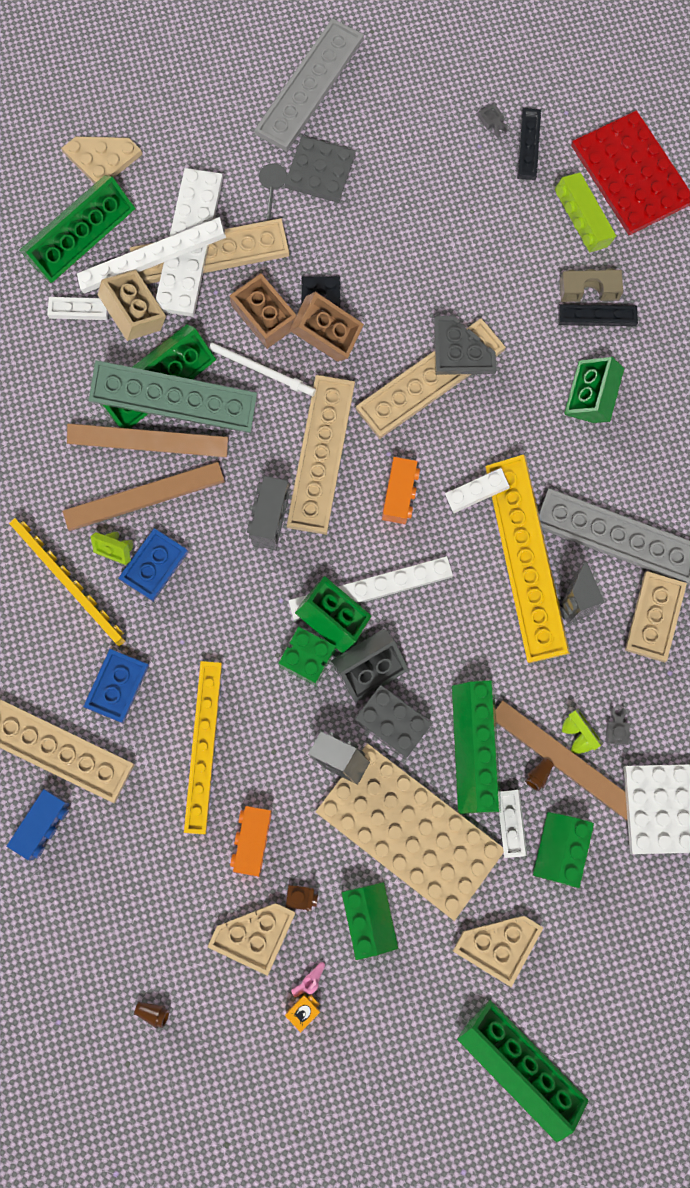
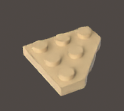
M74 137L61 148L62 152L94 184L103 176L116 177L143 155L141 149L129 138Z
M275 903L218 925L208 948L268 976L296 912Z
M519 916L462 932L452 951L512 987L543 927L525 916Z

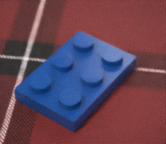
M154 528L118 579L154 602L189 551Z
M109 649L83 707L124 724L149 665Z

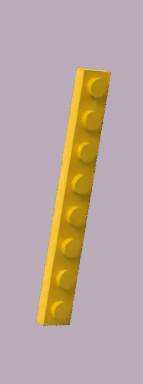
M14 518L9 523L108 636L119 647L126 642L121 637L124 635L117 625L114 627L110 625L108 621L111 618L102 609L99 612L94 607L97 605L96 601L90 595L86 597L81 592L84 588L77 580L73 582L68 576L71 573L63 565L59 567L55 563L58 560L50 550L45 552L42 548L45 544L36 535L33 538L29 534L31 531L30 527L24 521L20 523Z
M200 662L184 833L205 835L207 833L222 663Z

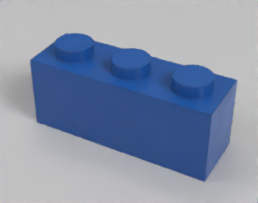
M43 789L6 847L27 860L38 859L45 849L43 845L46 840H50L57 830L55 826L59 820L62 821L68 814L69 809L67 808L70 803L51 791Z

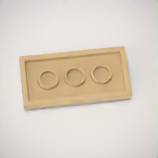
M648 571L644 573L625 651L664 663L667 662L687 583Z

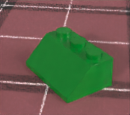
M613 357L579 361L564 414L591 423L610 422L625 368Z
M326 576L318 582L295 611L297 616L329 643L335 645L341 653L345 652L357 641L372 617Z
M547 812L532 876L580 888L594 823L571 816Z
M384 882L342 891L355 960L378 956L398 949Z

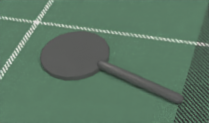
M275 163L265 165L259 173V181L262 186L270 189L267 221L271 219L273 190L281 188L287 178V172L284 167Z

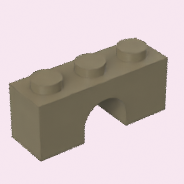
M612 268L597 271L594 269L586 271L567 270L563 271L559 280L561 302H580L584 294V288L587 287L598 291L600 301H619L623 293L622 270Z

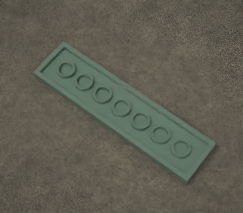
M95 360L88 401L250 433L257 393Z

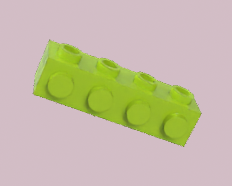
M580 172L562 177L554 190L589 253L607 248L616 238V234L583 175Z

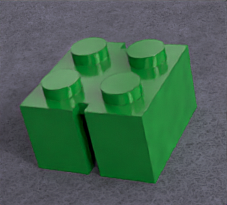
M298 626L289 643L290 648H286L278 663L279 668L316 687L325 672V666H328L336 651V646Z

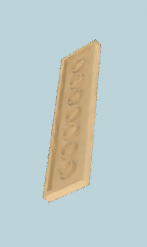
M282 218L224 229L226 238L209 244L203 273L289 257ZM150 244L130 247V252H133ZM164 262L138 272L145 284L160 282Z
M482 318L466 328L476 334L481 339L480 341L488 348H492L496 352V356L505 351L506 347ZM434 351L358 404L356 411L376 436L381 439L471 374L436 375Z
M319 375L315 377L313 388L316 389V392L311 397L287 528L327 535L355 381Z
M0 699L1 749L112 803H116L135 764Z

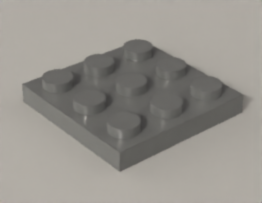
M302 135L285 181V188L339 203L356 156V150Z

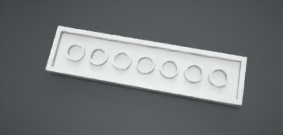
M188 168L184 169L170 236L215 219L223 174ZM209 245L164 262L156 301L163 312L194 317Z

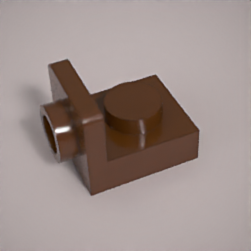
M288 885L285 908L312 911V906L317 907L318 893H314L315 888Z

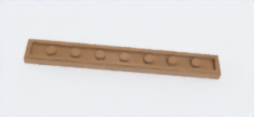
M67 424V444L228 457L229 437Z
M216 462L69 508L62 512L67 529L72 531L212 487L225 481L219 463Z
M501 701L496 708V723L542 758L549 759L555 768L628 822L625 791L506 702Z

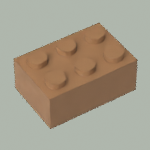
M259 274L229 295L232 308L266 349L290 333L289 330L297 315L262 274Z
M314 292L305 297L289 331L339 362L348 359L364 324L317 292Z

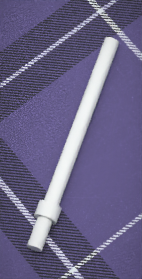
M211 343L209 346L211 351L284 383L296 392L301 391L312 397L315 395L316 389L303 384V381L297 378L292 379L215 343Z

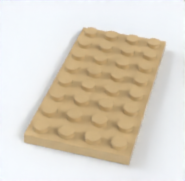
M367 743L362 751L366 754L364 757L370 764L359 784L356 785L341 777L316 810V813L455 921L504 853L503 847Z

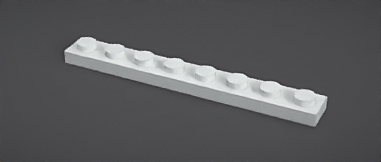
M218 217L77 273L80 290L83 293L90 292L100 287L102 279L134 270L140 272L226 238L223 222Z
M446 556L338 586V588L359 604L453 577ZM306 596L288 600L294 621L301 620L295 614V611Z

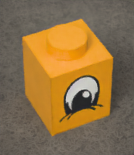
M304 993L285 1013V1016L301 1033L320 1013L318 1007L320 1003L312 994L308 997Z

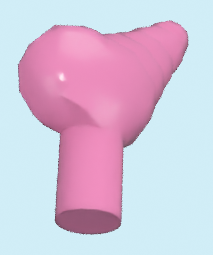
M324 962L319 963L303 979L302 984L291 990L294 997H298L304 992L313 994L318 989L319 980L325 968Z

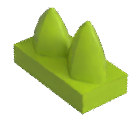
M95 532L90 536L93 553L124 565L131 561L130 551L133 548V541H118L119 532H111L105 535Z
M579 708L570 713L565 719L562 726L563 733L576 734L581 732L572 745V753H585L596 750L603 744Z

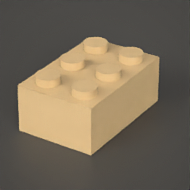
M136 270L101 280L97 295L127 341L161 331L166 315Z

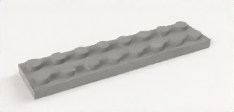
M332 18L255 128V135L287 152L364 40V34Z
M548 488L539 511L543 531L690 585L689 540Z

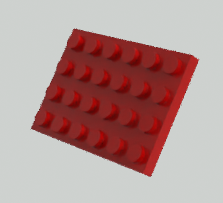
M637 110L572 141L571 147L628 235L690 206L689 188Z

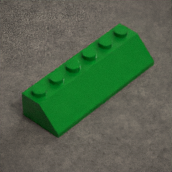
M103 176L19 251L48 282L53 283L136 208L112 176Z
M186 324L132 368L193 379L215 362L216 359L196 328ZM100 404L107 415L120 428H131L149 414Z
M490 680L453 685L452 702L458 813H501L494 683Z
M489 1000L469 1021L457 1040L557 1143L574 1133L589 1100Z

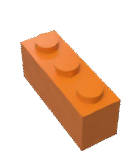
M393 457L382 520L406 524L407 518L411 519L413 507L409 505L411 499L415 500L417 487H413L414 480L419 479L420 468H416L418 461Z
M245 806V810L240 811L239 823H242L241 831L236 833L234 845H238L236 854H232L230 867H234L233 872L260 877L272 816L271 810Z

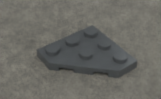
M434 316L436 375L496 374V352L480 341L481 339L470 329L467 330L455 316Z

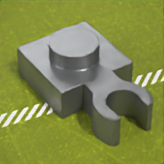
M495 103L478 111V117L487 130L493 128L497 138H500L501 135L499 130H503L507 134L508 127L505 123H502L504 122V116Z
M614 707L610 711L613 722H607L606 744L629 745L630 723H623L626 709L622 708L621 716H617Z

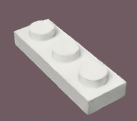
M49 297L47 313L49 319L108 320V311L100 298Z
M500 468L449 491L445 495L453 513H456L510 487Z
M520 790L501 791V812L499 816L504 858L527 856Z

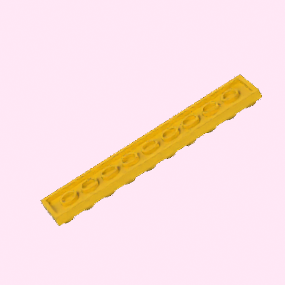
M523 454L485 466L487 474L501 468L510 487L493 495L492 500L527 662L533 663L570 654L526 456Z

